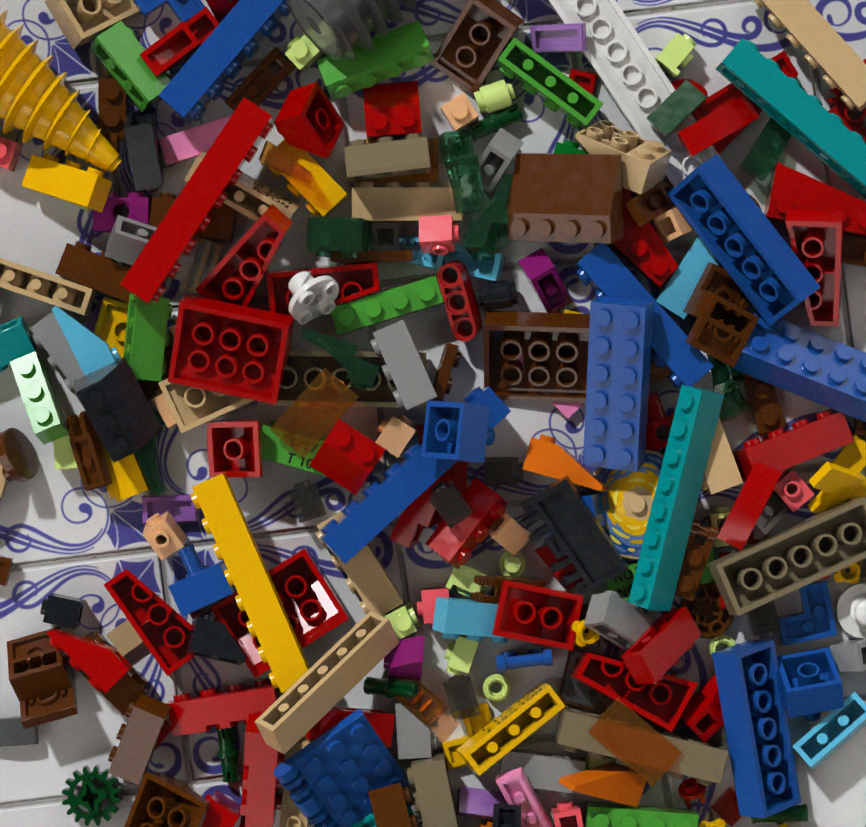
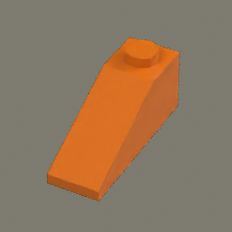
M542 434L539 439L531 437L523 470L559 480L568 476L573 484L607 492L608 487L586 466H583L564 446L555 444L557 438Z
M611 762L560 777L558 783L574 792L638 807L648 776L639 772L640 767L633 763L631 766H625Z

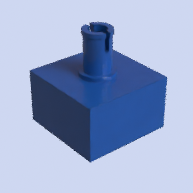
M427 401L421 457L446 461L484 463L486 445L490 446L495 441L494 429L488 428L490 406L466 402Z
M193 544L177 551L188 574H186L185 578L172 583L168 587L182 617L237 591L235 585L230 586L225 577L224 570H227L224 560L206 568V566H202Z
M829 647L777 656L784 702L789 718L803 715L807 721H816L821 717L820 712L844 708L842 681Z

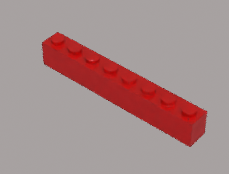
M245 97L242 99L120 283L121 288L149 306L153 301L158 303L166 291V288L163 287L168 277L174 279L182 266L178 262L184 254L189 256L197 244L194 238L198 232L202 231L204 233L210 225L212 218L209 215L215 207L217 209L221 208L228 197L225 191L230 184L235 186L241 178L243 171L240 168L245 161L249 163L252 161L258 151V148L255 147L260 138L265 140L272 131L274 125L271 124V114Z

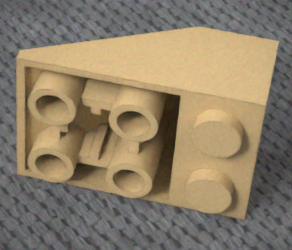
M607 120L597 121L576 133L575 138L589 154H621L622 187L642 195L664 180L672 150L664 148L662 143L640 138L638 133L631 130L616 128L614 123Z

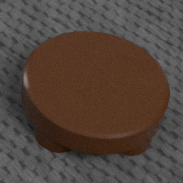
M16 428L2 431L0 433V463L3 467L2 473L4 478L9 482L14 480L26 482L34 478L38 472V459L30 440L23 432Z
M706 583L699 585L693 601L681 598L679 608L687 607L701 632L699 638L708 639L721 636L732 624L734 615H729L726 607L721 608L720 593L715 584Z

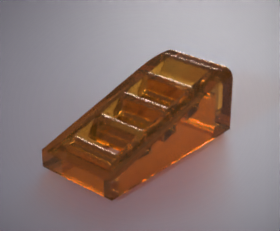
M266 140L259 157L261 165L309 184L313 182L314 177L311 172L273 143Z
M396 679L400 681H408L406 679ZM410 680L418 684L420 691L417 693V696L411 701L407 699L408 697H395L427 726L432 727L449 706L421 681ZM427 695L429 698L418 709L416 705ZM435 702L437 706L426 716L424 713Z

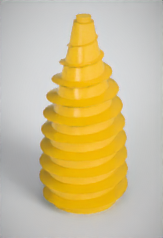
M8 10L0 13V118L4 119L3 134L19 128L23 130V144L36 137L44 141V151L55 146L64 150L65 156L72 154L105 172L113 173L122 162L119 158L120 155L100 132L101 129H98L88 116L91 109L84 111L78 103L77 97L80 89L70 93L66 88L64 81L68 71L56 76L50 68L54 55L41 60L35 53L39 39L26 45L20 38L24 24L11 30L5 24Z

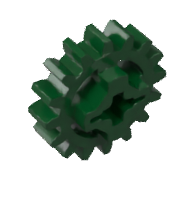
M86 765L83 767V774L75 770L73 772L75 780L68 778L65 781L70 788L62 790V794L68 795V798L62 801V805H70L67 815L75 813V822L83 818L85 819V826H88L92 820L98 826L102 822V817L106 821L112 818L109 811L117 813L119 810L115 803H121L123 798L117 796L116 793L122 790V786L114 785L118 777L109 778L108 768L101 773L99 765H96L93 771H90V768ZM96 778L103 781L106 784V786H103L96 782ZM82 780V791L74 794L77 784ZM90 789L93 794H98L94 801L92 797L87 798L86 796ZM110 797L108 806L102 811L101 802L103 799ZM78 805L87 808L88 812L82 810Z

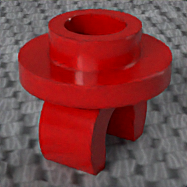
M694 778L684 780L678 787L679 795L684 799L687 808L691 807L690 800L700 798L702 804L706 801L704 796L706 791L705 785L697 783V779Z

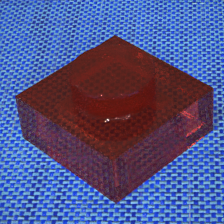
M730 787L710 806L731 827L742 817L739 813L736 792Z

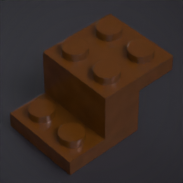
M708 262L683 311L697 319L685 343L734 368L759 317L745 310L749 299L728 272Z
M52 629L7 641L9 681L20 702L21 723L24 729L78 714L75 674L69 661L65 658L64 651L59 652L50 644L49 640L51 638L47 633Z

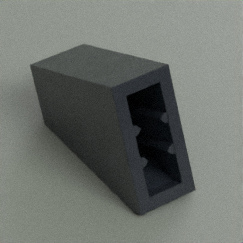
M148 108L144 112L141 110L127 111L124 131L135 190H143L145 193L155 192L160 187H163L164 184L155 108Z

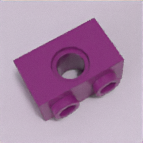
M109 192L103 212L93 210V231L97 233H111L117 218L116 210L122 205H126L129 208L127 218L149 225L152 200L145 198V193L132 192L128 193V197H117V193Z

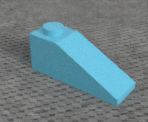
M55 306L51 308L85 376L122 359L116 347L111 349L108 343L60 307Z

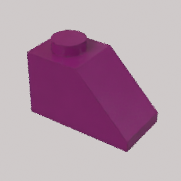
M542 248L518 261L547 313H555L572 303L554 264Z
M425 636L400 640L399 644L384 657L383 668H389L388 677L421 681Z

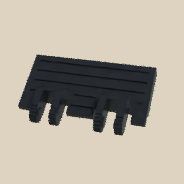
M565 476L520 504L525 513L528 514L519 521L522 528L531 525L540 518L546 523L529 534L528 537L531 541H536L552 532V535L544 540L558 559L550 565L551 571H560L571 563L575 566L576 569L563 575L559 580L562 587L582 577L583 579L575 584L582 595L628 570L627 563L568 476Z

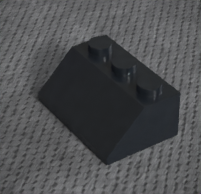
M125 357L74 381L75 393L113 463L139 451L162 430L156 414Z

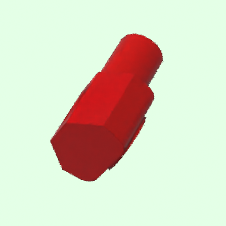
M657 391L649 393L647 420L649 423L647 424L646 448L653 451L665 448L668 439L661 441L657 438L656 429L660 425H666L671 430L674 414L666 415Z

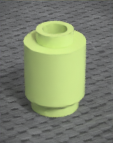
M504 79L479 87V91L473 92L480 114L483 112L489 114L512 106L511 100L516 98L512 84H506Z

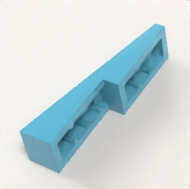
M394 232L391 249L417 248V258L415 260L401 262L439 270L441 266L452 260H460L467 266L470 277L491 282L501 281L506 256L459 245H456V252H448L446 255L423 254L418 236ZM448 268V272L457 274L456 270Z

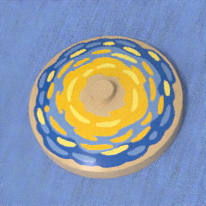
M646 449L645 464L638 472L598 467L593 474L608 487L607 492L586 488L585 495L602 492L607 525L602 528L622 557L639 559L664 454Z

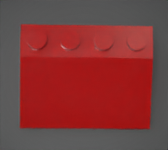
M187 294L179 302L168 382L276 405L292 342L295 319L290 315Z
M307 547L268 570L301 648L306 647L349 619ZM235 591L213 605L211 609L218 621L225 624L246 656L244 662L253 676L257 678L271 668L268 662L263 663L257 648L261 645L257 636L252 637L247 628L246 622L250 620L246 611H240L235 596L239 594Z

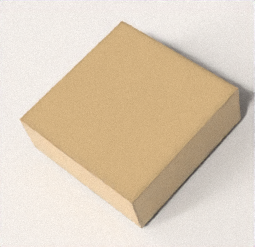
M128 619L106 634L122 656L143 642Z

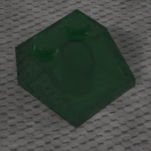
M308 217L307 251L315 253L317 258H332V253H342V258L358 259L359 254L368 253L375 223L364 218Z

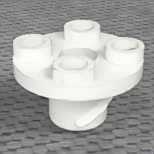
M302 271L291 278L288 288L293 297L288 309L290 315L300 325L308 323L321 314L328 315L335 309L336 304L334 301L338 296L339 285L331 276L313 278L311 271Z
M858 583L848 586L840 595L836 604V617L838 624L844 631L854 637L863 639L866 638V583Z

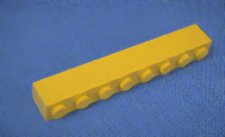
M223 473L193 486L194 492L190 495L196 509L201 508L205 518L201 520L208 535L213 534L216 541L213 549L218 560L223 559L226 564L227 570H224L225 577L230 586L235 585L239 594L235 596L240 611H246L250 621L246 622L247 628L251 636H257L261 646L257 650L263 663L268 662L272 670L271 673H268L274 689L279 687L281 693H284L310 669V666L227 475Z

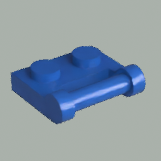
M544 646L528 648V653L517 654V650L502 651L501 655L496 656L497 671L504 672L508 669L539 665L552 666L551 649H545Z

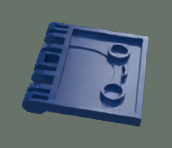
M360 708L274 769V776L282 784V787L290 792L291 799L295 800L296 806L307 817V821L315 827H351L373 811L368 791L401 783L402 788L409 786L407 777Z

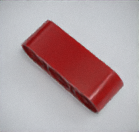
M452 260L441 266L437 273V279L452 332L459 341L468 342L482 331L483 322L468 268L462 261ZM448 268L456 270L458 274L457 280H452L448 276ZM456 295H461L464 298L465 307H461L456 303ZM463 321H467L472 325V333H468L463 329Z

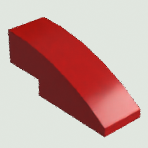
M205 7L188 21L181 22L139 55L154 75L158 77L191 57L220 23L210 10Z
M744 94L679 131L676 136L689 158L760 118V115L752 101Z
M758 459L756 460L717 536L718 539L742 551L782 471Z
M450 472L440 476L404 510L389 539L407 548L417 545L424 527H431L438 523L457 474Z

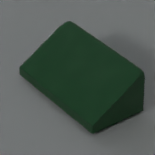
M685 80L646 119L666 138L707 97L688 80Z

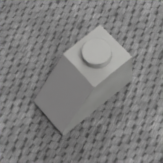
M500 128L486 147L466 181L489 196L524 142L503 128Z
M866 638L845 640L830 645V651L838 672H860L866 670Z
M395 701L398 759L431 758L432 750H437L436 733H431L430 726L402 701Z

